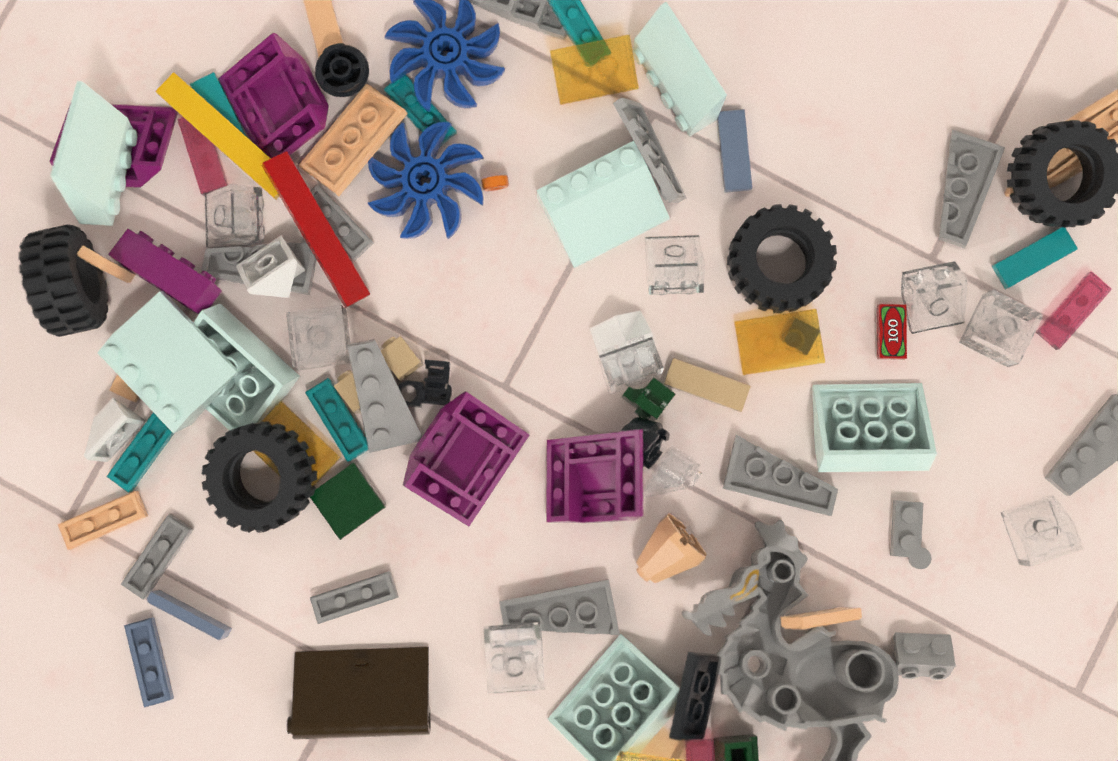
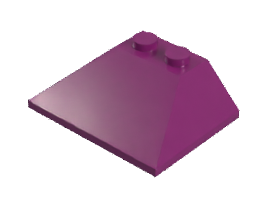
M276 33L270 34L218 78L250 141L270 158L286 151L291 155L326 126L329 105L308 64L300 54Z
M111 104L128 118L133 130H136L137 143L132 147L131 167L127 169L125 179L126 187L141 188L162 169L178 112L172 107ZM68 111L65 116L63 125L61 127L59 136L57 138L55 147L53 149L51 158L49 160L52 166L55 161V157L59 147Z
M464 391L440 409L411 452L403 486L470 527L530 435Z
M643 430L547 440L546 522L603 523L635 521L643 517Z

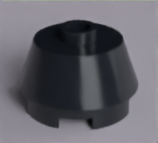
M337 43L323 50L315 66V77L319 86L326 93L335 97H350L357 94L365 86L369 77V64L364 54L357 48Z
M636 417L626 424L620 432L643 430V467L645 466L647 469H650L663 453L660 451L663 440H669L670 434L663 428L661 423Z

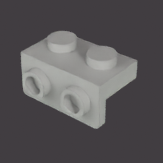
M894 633L892 638L898 676L906 679L923 676L930 677L933 680H942L949 677L956 667L951 635Z

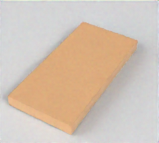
M366 83L298 166L337 196H340L405 118L407 112Z

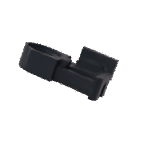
M425 359V369H428V377L424 378V382H401L398 385L400 392L407 386L414 387L417 392L416 397L412 401H405L407 406L422 408V404L445 406L451 402L452 387L449 385L451 363ZM430 366L444 367V369L430 368Z

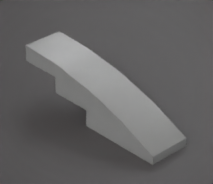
M468 0L470 3L535 31L565 41L568 36L547 0Z

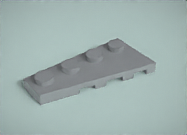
M620 98L613 102L614 107L645 159L649 171L658 182L659 192L664 200H668L669 203H679L686 199L641 103L625 98Z
M952 130L939 240L965 249L1005 147Z
M289 242L287 244L305 269L304 272L293 279L291 292L310 295L317 259L307 242ZM267 244L251 247L235 246L205 249L201 272L204 270L217 280L244 284L236 265Z
M1117 394L1110 396L1045 476V479L1065 496H1071L1118 461Z

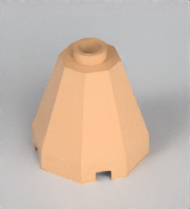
M670 513L661 519L636 561L638 565L636 571L646 582L651 580L657 583L696 567L706 559L707 553L692 533L689 535L684 530L686 529L684 524Z

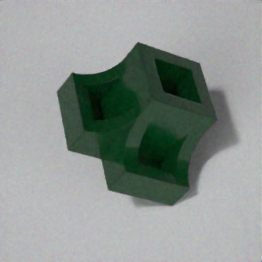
M653 377L650 383L642 389H634L629 386L621 398L636 408L634 413L638 417L656 421L676 394Z
M756 735L713 738L715 761H759L758 739Z

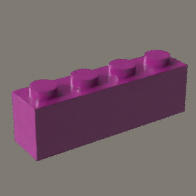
M127 228L108 255L120 265L160 291H164L168 296L198 315L202 310L210 308L222 292L214 284L217 280L204 270L201 273L194 270L196 266L184 257L177 260L173 257L175 253L165 245L155 246L152 244L154 239L141 230L136 234Z

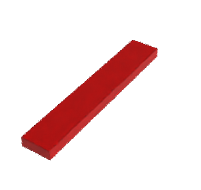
M283 152L263 162L262 168L344 307L347 308L368 297L370 292L288 152Z

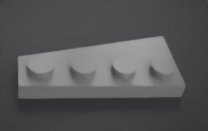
M375 339L347 344L369 452L372 453L419 442L422 435Z
M735 435L722 489L832 516L838 492L837 488L772 455L763 448L746 441V439Z
M609 579L499 601L504 630L540 631L541 628V631L620 635Z

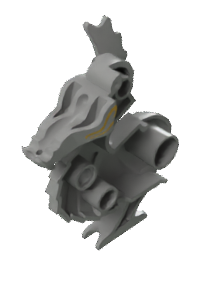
M779 520L773 525H765L760 521L755 522V528L761 535L765 547L756 550L752 554V565L737 569L732 575L727 588L705 593L700 598V602L693 605L691 612L682 611L681 614L684 619L692 620L696 627L705 635L711 636L712 632L709 625L726 627L727 624L722 614L734 616L733 605L758 596L757 600L750 606L751 612L738 622L739 627L725 636L726 642L716 654L719 656L716 674L720 675L721 694L728 696L739 713L745 711L758 722L762 723L765 721L786 731L787 727L805 730L808 727H828L831 732V742L822 761H857L859 752L872 737L863 722L877 720L885 723L887 719L882 717L884 704L895 696L898 689L899 676L897 665L889 654L868 642H831V637L836 635V631L826 630L823 626L813 628L791 643L784 640L780 629L781 617L809 596L799 584L800 569L805 565L808 558L799 550L797 537L786 533L783 521ZM752 656H756L760 661L759 668L754 672H751L748 668V661Z

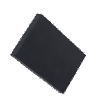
M688 652L669 738L676 741L704 739L718 678L716 673L719 656L716 654Z

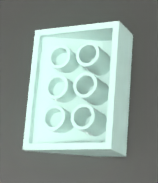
M664 2L634 39L632 55L639 65L643 64L647 70L646 76L653 87L657 86L662 94L660 97L664 106L667 109L671 108L676 115L675 122L682 132L686 131L690 137L717 120L727 94L668 3Z
M77 81L50 177L79 224L113 226L115 215H118L120 211L119 199L121 192H124L126 187L125 175L127 169L131 167L132 147L137 143L136 130H133L125 115L83 81Z
M634 141L536 190L537 199L574 268L670 219L648 166Z
M159 291L117 329L97 352L173 433L192 425L239 372L164 291Z
M217 304L202 310L194 324L239 370L206 410L229 431L251 423L263 422L286 397L300 375L223 305Z
M922 383L813 385L814 443L818 472L929 471L937 451Z
M620 634L548 717V720L588 761H634L674 714L680 686L627 638Z

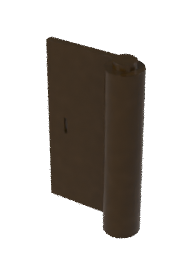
M429 647L295 651L292 716L287 718V733L292 734L293 740L430 735Z

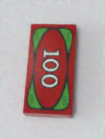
M877 305V359H907V305Z

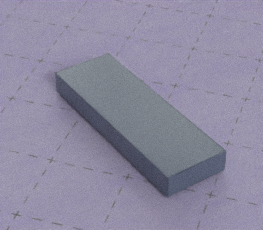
M745 109L720 111L717 122L724 193L751 191L752 178Z
M161 590L151 591L146 599L147 603L217 640L228 637L232 630L231 627Z
M152 617L124 625L144 708L174 699L155 618Z

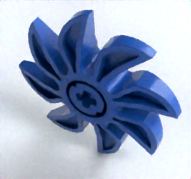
M413 0V4L428 22L432 32H427L418 21L413 20L399 22L387 31L384 36L387 40L420 47L419 49L403 48L395 55L390 65L391 84L411 71L425 67L415 76L414 80L415 97L423 109L430 112L432 91L435 80L438 78L444 80V96L450 103L461 108L477 107V103L463 86L458 75H463L473 86H486L496 82L504 74L505 68L484 64L470 59H486L494 52L500 38L499 24L497 23L479 36L466 40L474 32L476 25V13L468 0H459L458 17L453 28L446 27V10L439 3L433 0ZM444 51H448L447 56H442Z
M450 122L435 123L421 133L418 138L421 154L418 157H415L411 150L405 123H401L395 129L390 140L391 155L405 166L402 171L387 167L373 157L368 161V168L372 177L381 186L387 189L403 186L400 192L368 202L367 204L375 212L386 217H399L404 215L411 203L416 202L413 213L400 235L402 239L419 237L431 227L433 218L430 208L434 203H437L441 212L447 239L456 233L461 223L462 214L458 203L446 196L449 190L464 194L483 206L484 196L482 189L471 175L465 172L448 175L452 169L484 159L483 155L476 148L466 144H452L446 148L439 159H435L439 147L452 125ZM429 177L431 179L429 184L421 182L422 178L427 179Z

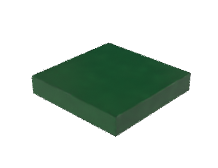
M354 462L315 489L314 495L310 497L339 540H342L386 508Z

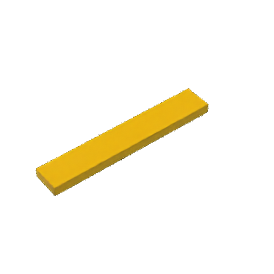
M173 72L155 92L277 200L280 196L261 166L263 162L271 158Z

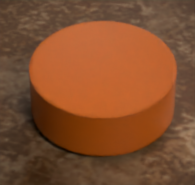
M507 175L481 179L484 191L501 190L509 186Z

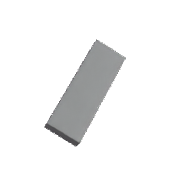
M318 184L315 185L310 192L348 256L353 261L357 260L374 242Z
M168 514L121 585L141 599H147L194 529L172 514Z
M391 571L312 596L310 601L317 624L396 599L399 596Z

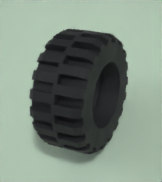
M1080 120L1049 123L1047 126H1040L1032 130V135H1026L1020 141L1022 147L1014 149L1011 155L1015 158L1014 162L1008 163L1007 172H1011V179H1007V188H1013L1014 193L1010 194L1013 203H1020L1018 210L1023 215H1029V220L1035 223H1043L1044 226H1084L1090 224L1092 219H1099L1105 215L1104 208H1111L1114 205L1116 199L1113 197L1115 194H1118V153L1116 151L1118 144L1115 139H1107L1109 132L1103 128H1096L1094 123L1088 121L1080 122ZM1062 148H1068L1076 154L1082 165L1083 172L1078 190L1065 201L1059 200L1051 192L1047 182L1049 163L1053 156Z
M781 204L772 205L770 209L764 207L744 221L730 243V252L727 256V265L730 266L729 278L734 280L736 292L738 294L742 292L748 304L755 303L759 305V310L766 312L770 309L773 310V313L796 311L821 295L833 278L831 274L836 270L837 261L834 260L837 248L836 245H831L830 242L833 235L830 230L825 232L822 228L825 223L820 218L816 221L810 216L813 212L806 208L803 212L797 211V205L791 204L787 208H782ZM770 236H783L798 244L804 254L806 264L805 270L798 280L789 284L775 282L764 275L756 259L757 249L763 240Z
M70 224L27 234L20 243L19 248L21 251L18 253V259L20 260L19 272L22 276L21 283L27 295V302L31 305L32 313L39 320L40 326L46 329L47 333L58 337L97 329L106 321V314L108 313V294L106 293L107 286L103 277V270L80 258L77 254L82 245L94 251L93 244L87 239L84 231Z
M270 422L251 423L226 432L225 436L219 437L213 443L215 448L208 450L205 456L209 463L202 465L201 474L206 475V480L201 483L203 491L207 490L209 497L205 499L209 506H215L217 510L214 513L219 519L227 518L226 524L232 528L241 525V531L250 533L255 530L257 533H261L284 525L300 515L299 512L306 509L310 503L308 498L314 495L316 489L315 486L311 485L313 481L317 480V471H312L311 467L316 462L314 456L309 457L306 452L309 449L305 441L300 443L297 440L299 434L295 431L286 432V427L278 423L271 425ZM251 451L265 454L274 462L278 469L280 488L277 496L272 501L265 502L254 498L248 493L241 481V464L245 455Z

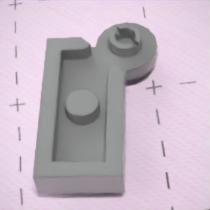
M893 500L890 556L908 557L912 567L925 569L931 564L932 557L926 548L921 547L924 503Z

